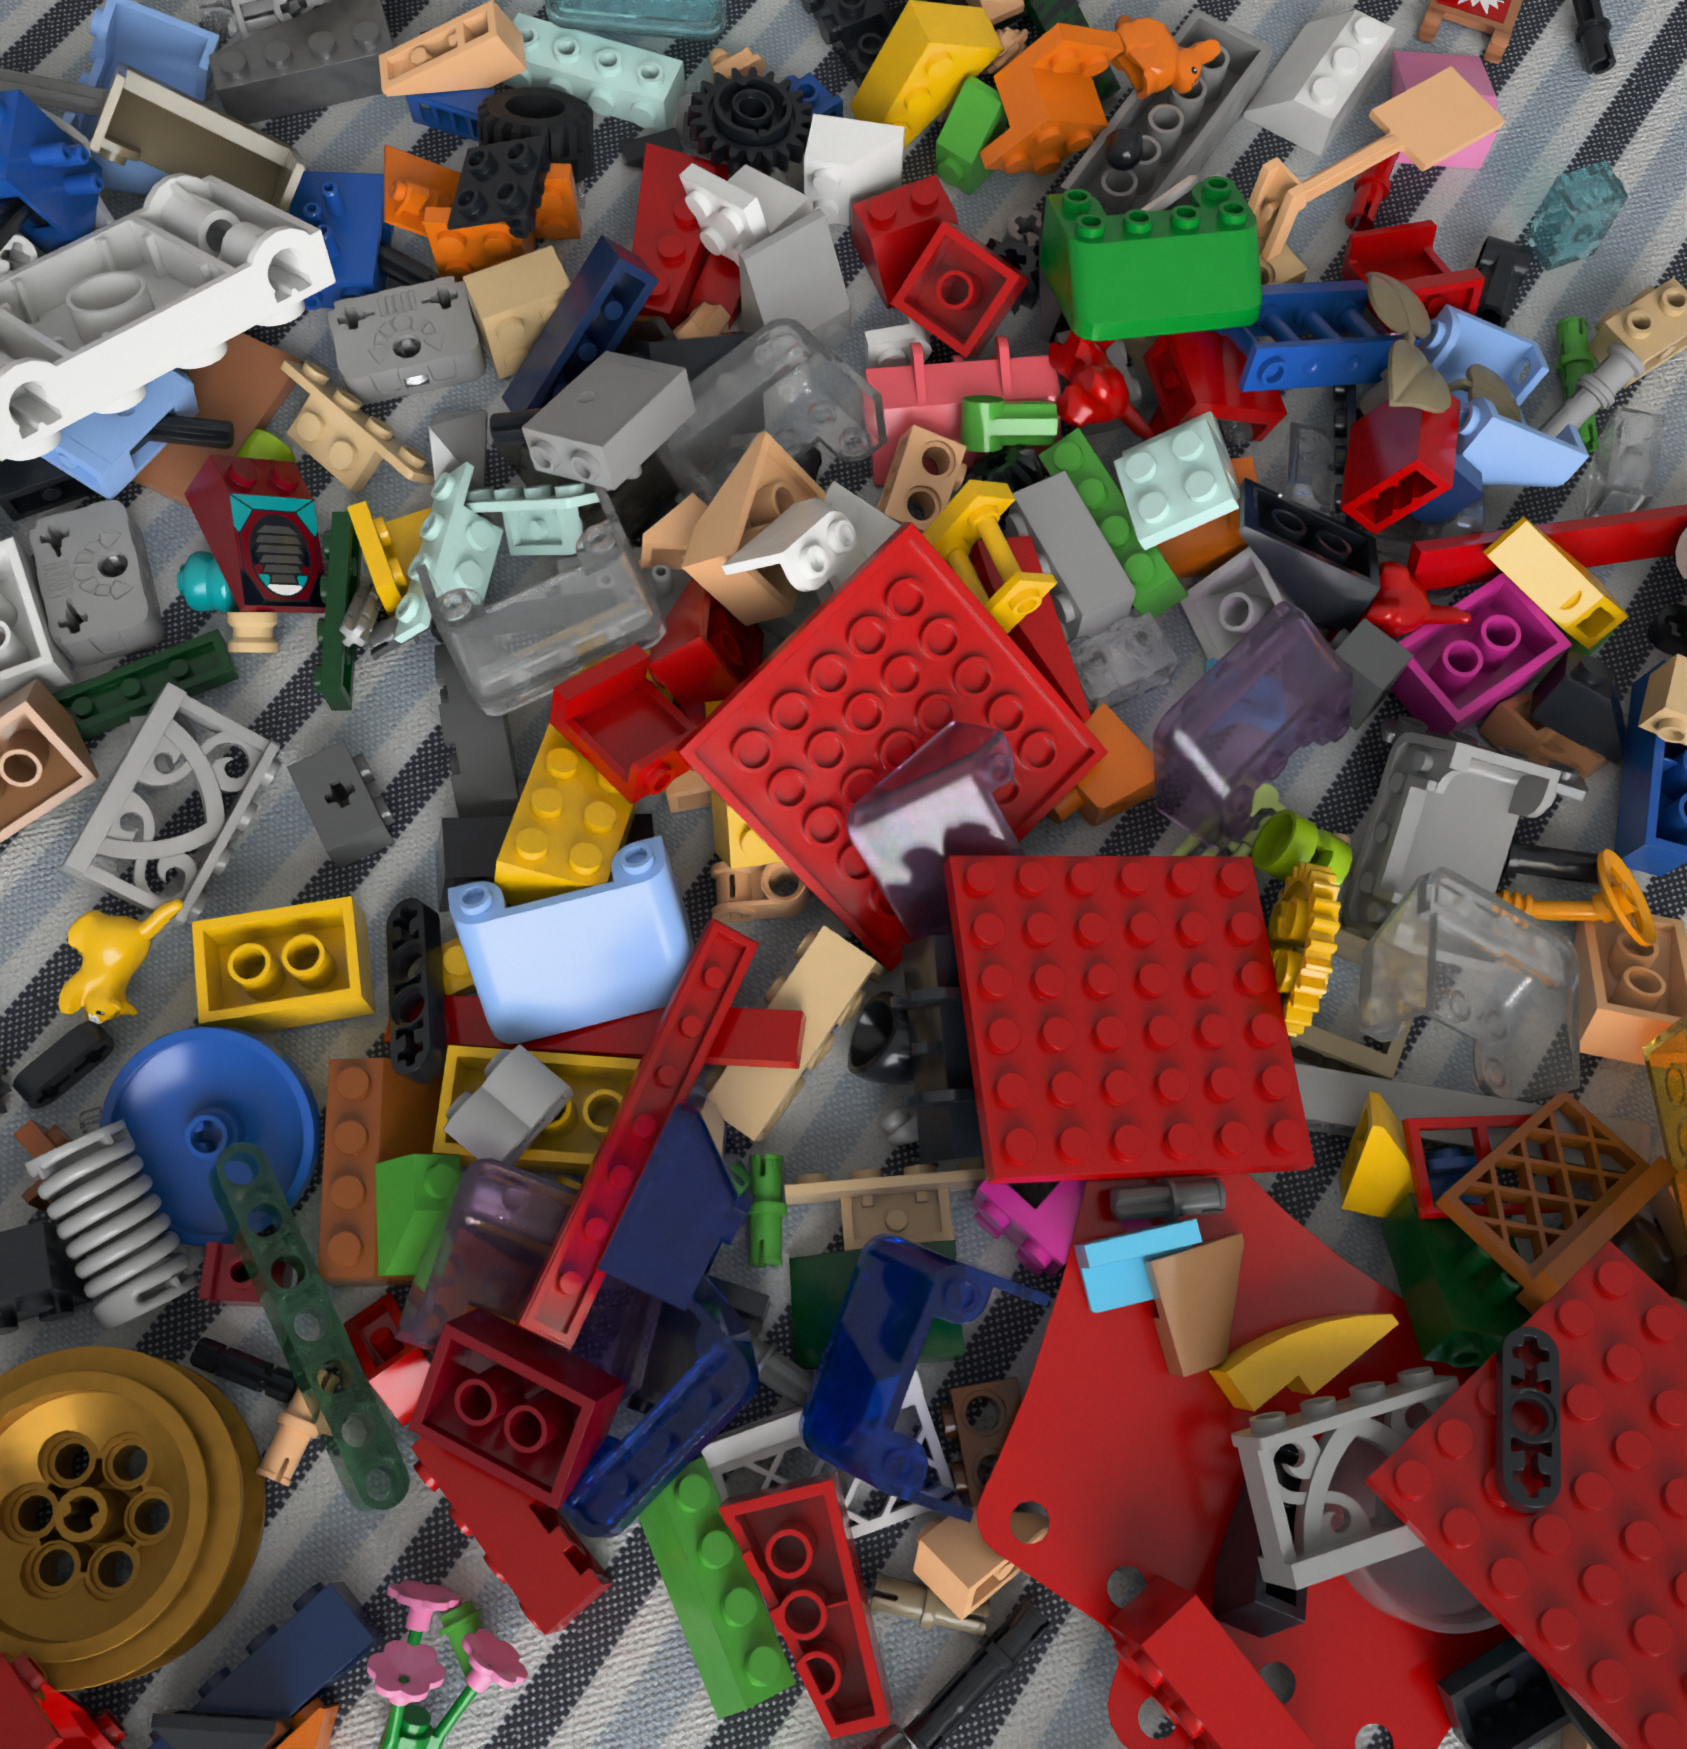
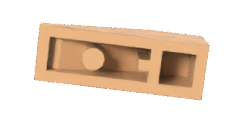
M494 0L482 4L378 55L381 88L387 97L490 88L527 70L523 35Z

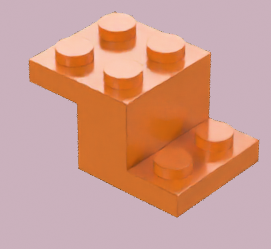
M1057 23L993 76L1010 128L979 152L985 169L1004 170L1007 174L1028 172L1035 173L1036 176H1046L1057 171L1061 167V161L1069 155L1084 150L1093 143V137L1107 128L1108 123L1092 76L1105 71L1109 66V61L1125 50L1119 32Z
M551 163L550 171L546 174L544 182L545 191L541 197V206L535 210L537 212L535 230L525 239L512 236L509 232L510 227L505 222L449 230L447 224L452 207H425L423 223L440 278L454 276L455 282L463 281V276L535 251L536 238H548L551 240L581 239L582 220L572 165Z

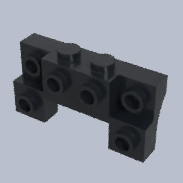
M801 0L805 11L808 14L813 13L818 21L820 34L825 44H832L859 89L906 4L889 10L883 0Z

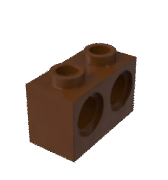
M1017 1377L950 1389L947 1392L948 1403L939 1405L945 1439L955 1438L959 1461L950 1462L956 1497L966 1496L968 1507L978 1506L985 1488L977 1475L980 1461L987 1456L999 1458L1022 1400ZM983 1399L992 1404L996 1411V1422L992 1429L979 1431L969 1424L966 1417V1409L969 1402Z

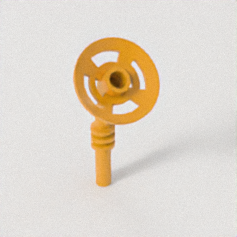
M1610 849L1599 852L1597 856V876L1601 892L1592 896L1593 901L1533 900L1532 894L1526 893L1521 898L1520 892L1514 891L1512 895H1509V890L1502 889L1500 893H1495L1490 912L1495 913L1496 918L1502 920L1507 915L1508 921L1514 922L1516 918H1519V923L1526 924L1528 920L1595 922L1603 920L1605 923L1615 920L1624 932L1641 946L1648 947L1656 942L1655 924L1647 901L1626 864ZM1631 913H1633V915H1634V918H1635V921H1636L1637 930L1631 925V924H1632V916H1631Z

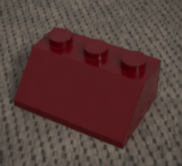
M479 1307L444 1324L408 1430L557 1510L563 1506L607 1437L627 1382Z

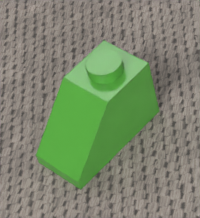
M972 75L965 80L936 141L935 174L940 176L948 185L956 186L969 195L994 171L984 168L979 152L1003 134L1006 125V113L999 92Z
M410 1154L375 1164L378 1276L433 1274L462 1213L460 1155Z

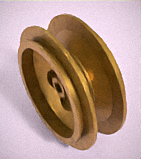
M81 1346L57 1350L30 1359L0 1375V1652H8L15 1658L23 1652L29 1654L42 1668L50 1683L57 1690L51 1692L75 1691L123 1682L146 1675L171 1663L208 1635L234 1604L246 1584L258 1554L264 1529L266 1512L265 1477L255 1473L256 1468L261 1464V1457L245 1419L219 1388L205 1377L172 1361L129 1349L109 1346ZM85 1447L89 1453V1465L85 1473L77 1478L72 1471V1461L75 1454ZM142 1448L147 1456V1466L139 1478L133 1479L128 1470L129 1460L137 1450ZM48 1499L52 1505L53 1515L47 1526L41 1529L36 1522V1511L42 1501ZM163 1501L169 1509V1520L164 1529L157 1533L150 1524V1514L155 1505ZM68 1552L74 1561V1571L70 1579L66 1583H62L57 1576V1563L60 1557ZM126 1553L132 1560L133 1571L129 1580L124 1585H121L115 1578L114 1567L118 1558Z

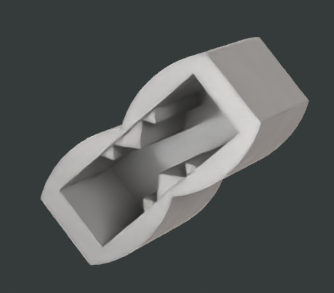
M520 1044L511 1052L503 1049L489 1062L484 1071V1075L488 1078L473 1094L466 1091L453 1102L446 1113L449 1121L443 1129L498 1178H501L518 1161L537 1135L554 1120L574 1095L568 1084Z

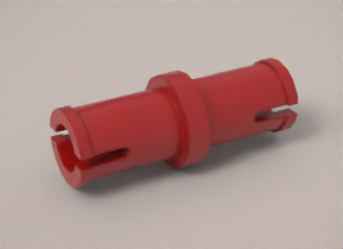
M1400 152L1357 175L1353 186L1355 196L1350 210L1345 217V224L1348 228L1352 229L1357 217H1360L1355 230L1356 232L1373 228L1380 203L1389 194L1391 188L1389 178Z

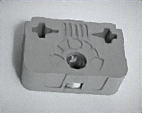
M446 276L410 286L405 285L356 298L342 299L334 302L335 309L327 311V320L334 341L338 369L347 391L357 397L363 405L474 381L480 378L486 370V362L464 282H455L454 276Z
M113 499L105 500L83 508L52 514L36 520L37 528L29 529V540L35 557L36 573L47 614L49 634L51 639L72 663L78 666H88L152 648L162 641L164 625L143 534L120 501Z

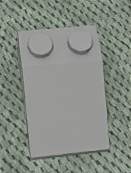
M820 208L738 254L743 332L758 333L759 360L773 378L787 371L798 370L809 358L825 349L836 348L850 335L851 305L826 215Z

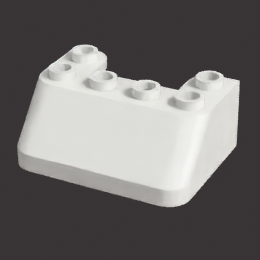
M812 498L796 502L721 567L726 575L780 564L788 581L795 589L802 592L815 590L822 604L867 560V557L848 518L819 498Z

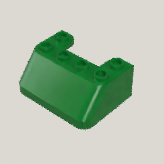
M1211 176L1193 186L1190 201L1193 206L1179 205L1172 210L1151 212L1133 209L1125 214L1106 215L1100 202L1092 197L1090 192L1083 189H1069L1061 194L1046 195L1039 265L1072 332L1086 340L1106 341L1245 327L1254 324L1259 319L1263 299L1257 219L1231 178Z

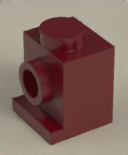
M207 1242L198 1298L214 1305L280 1308L282 1294H287L292 1284L293 1266L292 1262L287 1260L288 1252L277 1246ZM250 1263L253 1267V1274L248 1281L240 1283L242 1266Z

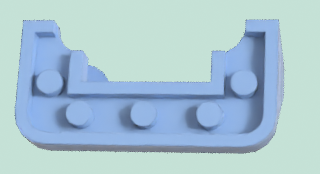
M662 835L636 841L620 849L612 860V882L508 908L501 889L494 883L478 881L448 888L449 910L488 1025L494 1037L500 1042L520 1044L667 1006L693 952L694 942L689 916Z

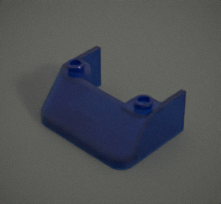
M697 1093L678 1101L597 1268L686 1311L703 1273L708 1275L722 1243L731 1245L739 1226L743 1225L756 1197L755 1194L747 1191L751 1179L715 1102Z
M883 1233L872 1237L862 1248L800 1416L799 1434L803 1443L813 1455L886 1494L970 1523L974 1511L952 1488L925 1479L928 1470V1459L924 1448L912 1436L894 1430V1426L934 1317L954 1324H965L975 1320L985 1310L993 1287L1046 1307L1050 1295L1020 1280L896 1234Z
M656 1248L648 1258L702 1324L695 1339V1349L699 1360L623 1439L607 1435L562 1506L564 1512L577 1530L588 1537L612 1538L622 1533L745 1407L755 1395L759 1383V1372L752 1336L744 1320L696 1262Z

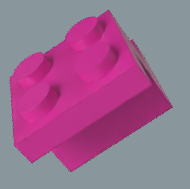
M986 1178L978 1187L971 1206L978 1211L973 1218L981 1228L995 1239H998L1003 1234L1019 1249L1014 1255L1030 1272L1038 1277L1045 1272L1053 1278L1067 1262L1082 1205L1086 1180L1060 1181L1035 1209L1008 1184H987ZM1147 1219L1123 1220L1120 1223L1127 1232L1154 1226Z

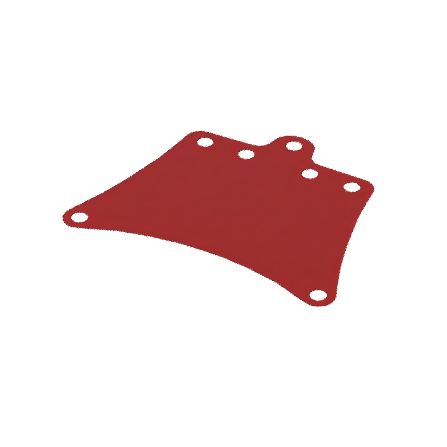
M1247 1173L1170 1176L1174 1181H1194L1218 1177L1221 1179L1226 1192V1207L1223 1209L1222 1214L1185 1215L1178 1217L1176 1221L1197 1219L1202 1242L1242 1232L1244 1248L1228 1354L1268 1332L1304 1320L1336 1314H1393L1399 1324L1315 1394L1292 1392L1286 1385L1255 1412L1234 1408L1207 1369L1186 1377L1169 1375L1153 1320L1154 1317L1159 1316L1154 1299L1099 1313L1089 1310L1074 1245L1127 1233L1120 1225L1122 1220L1113 1217L1111 1214L1110 1191L1115 1187L1158 1184L1162 1177L1086 1180L1082 1205L1061 1285L1028 1388L999 1458L982 1492L977 1507V1526L983 1540L996 1553L1100 1623L1112 1635L1115 1643L1119 1639L1107 1625V1622L1122 1608L1111 1601L1107 1591V1583L1113 1571L1121 1566L1137 1568L1143 1574L1146 1586L1159 1575L1197 1594L1212 1614L1216 1562L1245 1479L1238 1447H1233L1231 1433L1250 1428L1249 1418L1277 1411L1285 1412L1286 1416L1301 1412L1299 1403L1302 1401L1324 1396H1334L1336 1401L1350 1397L1349 1388L1354 1385L1373 1381H1383L1385 1386L1398 1382V1372L1416 1367H1432L1434 1375L1456 1376L1459 1387L1474 1374L1475 1367L1473 1366L1458 1368L1451 1366L1449 1363L1423 1360L1404 1299L1337 1255L1290 1216ZM1162 1217L1146 1218L1154 1226L1166 1223ZM1421 1403L1412 1405L1405 1413V1421L1410 1428L1416 1424L1417 1420L1426 1421L1428 1419L1426 1407ZM1385 1413L1371 1418L1384 1424ZM1323 1433L1314 1435L1312 1437L1318 1443ZM1355 1437L1342 1455L1328 1490L1341 1492L1353 1498L1363 1508L1368 1519L1376 1517L1375 1501L1377 1495L1364 1482L1389 1457L1372 1444ZM1027 1501L1041 1504L1048 1513L1050 1523L1044 1538L1032 1544L1019 1541L1013 1535L1010 1528V1518L1013 1510L1019 1504ZM1325 1503L1324 1511L1335 1512L1331 1518L1332 1529L1334 1531L1340 1529L1344 1524L1343 1510L1335 1504ZM1426 1546L1308 1586L1305 1623L1259 1638L1218 1621L1258 1674L1265 1665L1271 1662L1283 1663L1291 1669L1295 1677V1689L1291 1698L1283 1703V1705L1317 1749H1355V1739L1358 1732L1368 1724L1384 1726L1393 1739V1749H1437L1450 1730L1451 1724L1436 1682L1512 1637L1510 1632ZM1118 1656V1666L1110 1688L1107 1707L1110 1724L1120 1742L1128 1749H1191L1188 1743L1193 1738L1179 1723L1176 1724L1174 1731L1163 1739L1150 1738L1141 1730L1138 1723L1140 1707L1146 1699L1151 1697L1150 1695L1156 1689L1141 1674L1136 1676Z

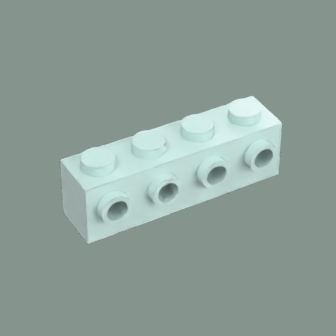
M517 13L512 23L523 35L527 70L503 81L504 85L511 86L514 89L546 88L565 92L584 100L597 114L633 122L643 128H653L660 131L670 128L677 113L678 99L686 93L682 60Z

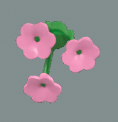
M404 1580L401 1584L392 1583L388 1585L386 1593L396 1598L398 1603L410 1607L405 1626L410 1631L407 1642L402 1640L388 1642L383 1652L371 1655L367 1662V1673L375 1679V1691L379 1695L388 1697L392 1703L390 1714L377 1749H441L445 1737L478 1692H485L492 1681L504 1688H511L514 1683L521 1684L528 1676V1671L519 1662L520 1655L517 1650L509 1643L499 1641L490 1631L478 1629L475 1634L466 1633L461 1640V1646L469 1655V1663L473 1667L466 1677L467 1686L438 1726L433 1729L430 1724L431 1715L420 1706L409 1703L425 1699L430 1689L441 1686L445 1678V1669L436 1662L437 1652L432 1647L420 1644L422 1633L429 1630L432 1612L434 1610L445 1611L448 1608L459 1607L462 1597L451 1593L450 1588L441 1585H426L412 1580Z

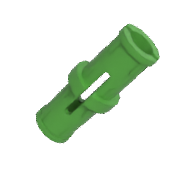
M765 1153V1159H763L761 1154H753L749 1156L750 1203L744 1205V1216L750 1218L748 1266L767 1268V1264H770V1267L783 1266L782 1218L787 1217V1205L782 1203V1163H784V1156Z

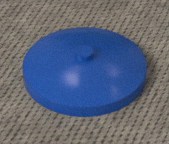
M227 1026L195 1027L173 1032L151 1042L137 1052L118 1073L109 1089L101 1112L99 1129L124 1119L126 1127L136 1145L135 1150L126 1156L136 1154L142 1158L144 1162L143 1168L135 1175L143 1173L151 1177L153 1185L144 1194L156 1193L160 1196L162 1204L156 1212H165L171 1219L170 1226L164 1232L173 1231L177 1233L182 1244L193 1246H206L207 1242L231 1244L250 1238L271 1227L282 1219L300 1200L309 1186L319 1158L321 1146L320 1116L316 1100L305 1076L289 1056L276 1045L254 1033Z

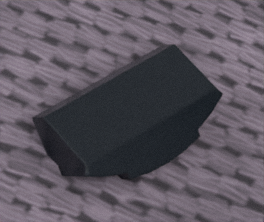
M675 128L619 143L624 165L638 167L643 170L646 143L678 152L684 149L681 146Z

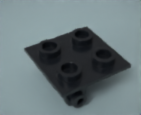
M544 134L468 148L447 228L454 230L505 222L510 227V234L516 238L525 239L530 233L534 232L537 214L535 210L541 206V197L545 191L544 182L546 174L550 171L551 167L548 153L545 151L548 136Z

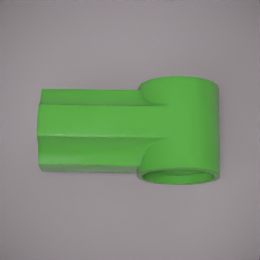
M991 395L962 397L960 444L967 446V451L994 452L1002 450L1003 446L1054 445L1058 430L1057 406L1054 401H1005L1002 397Z

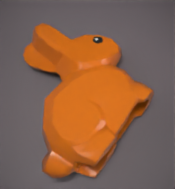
M1122 15L1116 21L1115 32H1119L1125 50L1110 61L1118 71H1124L1131 84L1137 90L1136 96L1143 100L1150 97L1152 93L1163 91L1169 85L1180 94L1188 93L1197 84L1201 76L1202 65L1212 61L1221 52L1219 42L1215 39L1196 42L1189 48H1183L1178 46L1167 25L1150 17L1131 19L1127 15Z

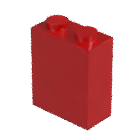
M1451 394L1452 401L1449 409L1443 413H1431L1414 407H1390L1388 399L1352 423L1340 509L1375 535L1453 487L1461 401Z

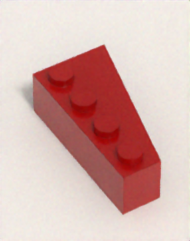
M838 1471L726 1498L718 1509L727 1528L730 1527L742 1551L741 1556L751 1577L755 1578L770 1609L769 1614L779 1634L782 1633L796 1662L797 1671L830 1738L835 1739L890 1725L893 1705Z

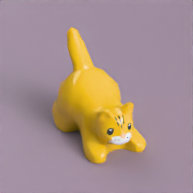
M174 899L161 904L144 921L127 916L106 915L98 910H90L78 917L69 928L68 944L77 949L78 953L82 956V965L62 987L59 994L60 1012L72 1015L83 1007L86 1020L101 1024L106 1020L116 1019L122 1015H136L138 1010L128 1002L126 997L127 987L132 976L147 959L152 946V938L183 908V901L181 899Z

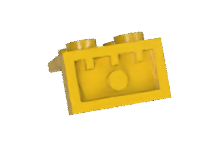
M363 501L348 506L347 509L375 589L389 617L396 613L399 602L407 594L411 580L407 575L408 568L414 557L419 553L423 539L419 535L420 528L425 518L430 514L432 507L385 522L383 516L373 518L367 502Z

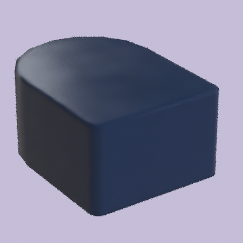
M1456 450L1453 487L1411 512V516L1425 523L1442 522L1454 516L1483 496L1482 473Z

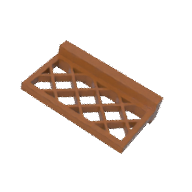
M1563 1088L1448 1189L1435 1204L1524 1287L1515 1299L1534 1315L1679 1171L1662 1156L1649 1165ZM1557 1110L1577 1126L1578 1135L1558 1131L1554 1114ZM1525 1140L1546 1144L1550 1161L1529 1158ZM1562 1147L1582 1150L1586 1168L1567 1165ZM1598 1153L1611 1156L1627 1172L1625 1174L1602 1171ZM1495 1167L1516 1170L1520 1189L1498 1185ZM1532 1173L1553 1177L1557 1195L1536 1192ZM1569 1180L1590 1183L1594 1202L1573 1198ZM1463 1194L1486 1198L1489 1217L1476 1215L1459 1198ZM1502 1201L1524 1205L1527 1224L1505 1220ZM1540 1208L1561 1211L1565 1230L1543 1227ZM1508 1236L1531 1240L1535 1260L1531 1265L1510 1247Z

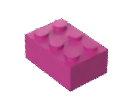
M1504 572L1453 605V607L1471 614L1472 620L1469 623L1423 625L1398 642V644L1414 656L1391 691L1415 719L1428 725L1427 730L1446 736L1449 731L1462 732L1494 710L1500 702L1510 699L1548 673L1572 646V643L1538 605Z

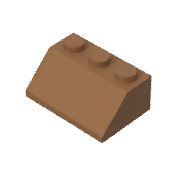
M37 678L0 702L1 843L96 781L99 777L73 717Z

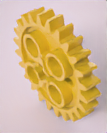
M1300 862L1299 867L1294 866L1291 876H1286L1284 891L1279 890L1278 901L1272 909L1269 927L1266 930L1278 984L1277 992L1280 993L1284 1021L1286 1022L1288 1036L1297 1037V1034H1304L1305 1026H1310L1312 1023V1012L1318 1013L1319 999L1322 998L1323 994H1326L1329 974L1333 970L1330 962L1331 954L1337 950L1338 946L1334 943V936L1340 928L1338 912L1341 902L1336 901L1340 886L1335 885L1337 875L1331 873V867ZM1293 946L1303 947L1304 952L1292 951Z

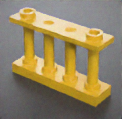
M970 479L922 535L1008 634L1026 614L1033 612L1041 605L1042 598L1057 584V581L1053 574L1021 571L998 525L1000 516L1015 501L1008 484ZM980 538H982L1004 582L1003 586L990 599L968 557L970 549Z

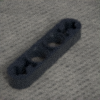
M411 897L404 899L394 907L387 919L386 926L390 1052L392 1068L401 1076L422 1085L431 1082L440 1074L445 1065L447 1055L441 929L438 913L419 899ZM422 957L419 969L414 975L408 977L411 965L416 959ZM424 1000L422 1012L414 1021L410 1022V1015L419 1002Z

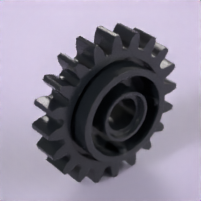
M751 67L748 76L743 77L737 68H732L731 79H727L721 73L716 72L714 73V84L703 80L700 84V92L692 93L687 126L690 127L689 138L690 141H698L697 152L699 154L712 152L711 165L713 166L720 164L722 161H727L728 173L732 174L738 167H743L746 164L754 169L760 168L762 173L771 177L773 165L781 171L787 172L789 160L799 164L802 162L803 151H806L813 118L811 117L813 106L811 103H803V90L790 92L791 80L786 79L779 84L774 82V72L772 71L768 72L765 77L757 75V70Z

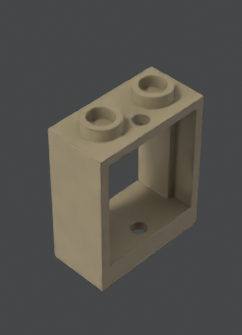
M1340 927L1334 936V943L1338 946L1337 950L1331 954V964L1335 955L1405 983L1382 1052L1310 1025L1305 1026L1304 1034H1297V1037L1288 1036L1292 1056L1320 1068L1393 1080L1431 964L1418 960L1416 954L1385 947L1367 940L1368 938L1363 937L1364 933L1357 929Z

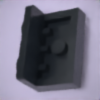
M1513 1636L1436 1682L1453 1733L1467 1749H1529L1572 1722L1552 1687L1547 1671Z

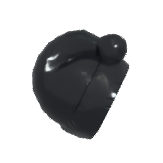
M882 991L868 1001L858 1018L849 1047L848 1070L855 1076L873 1083L910 1085L914 1082L907 1010H892L890 997L898 995L893 994L891 991Z

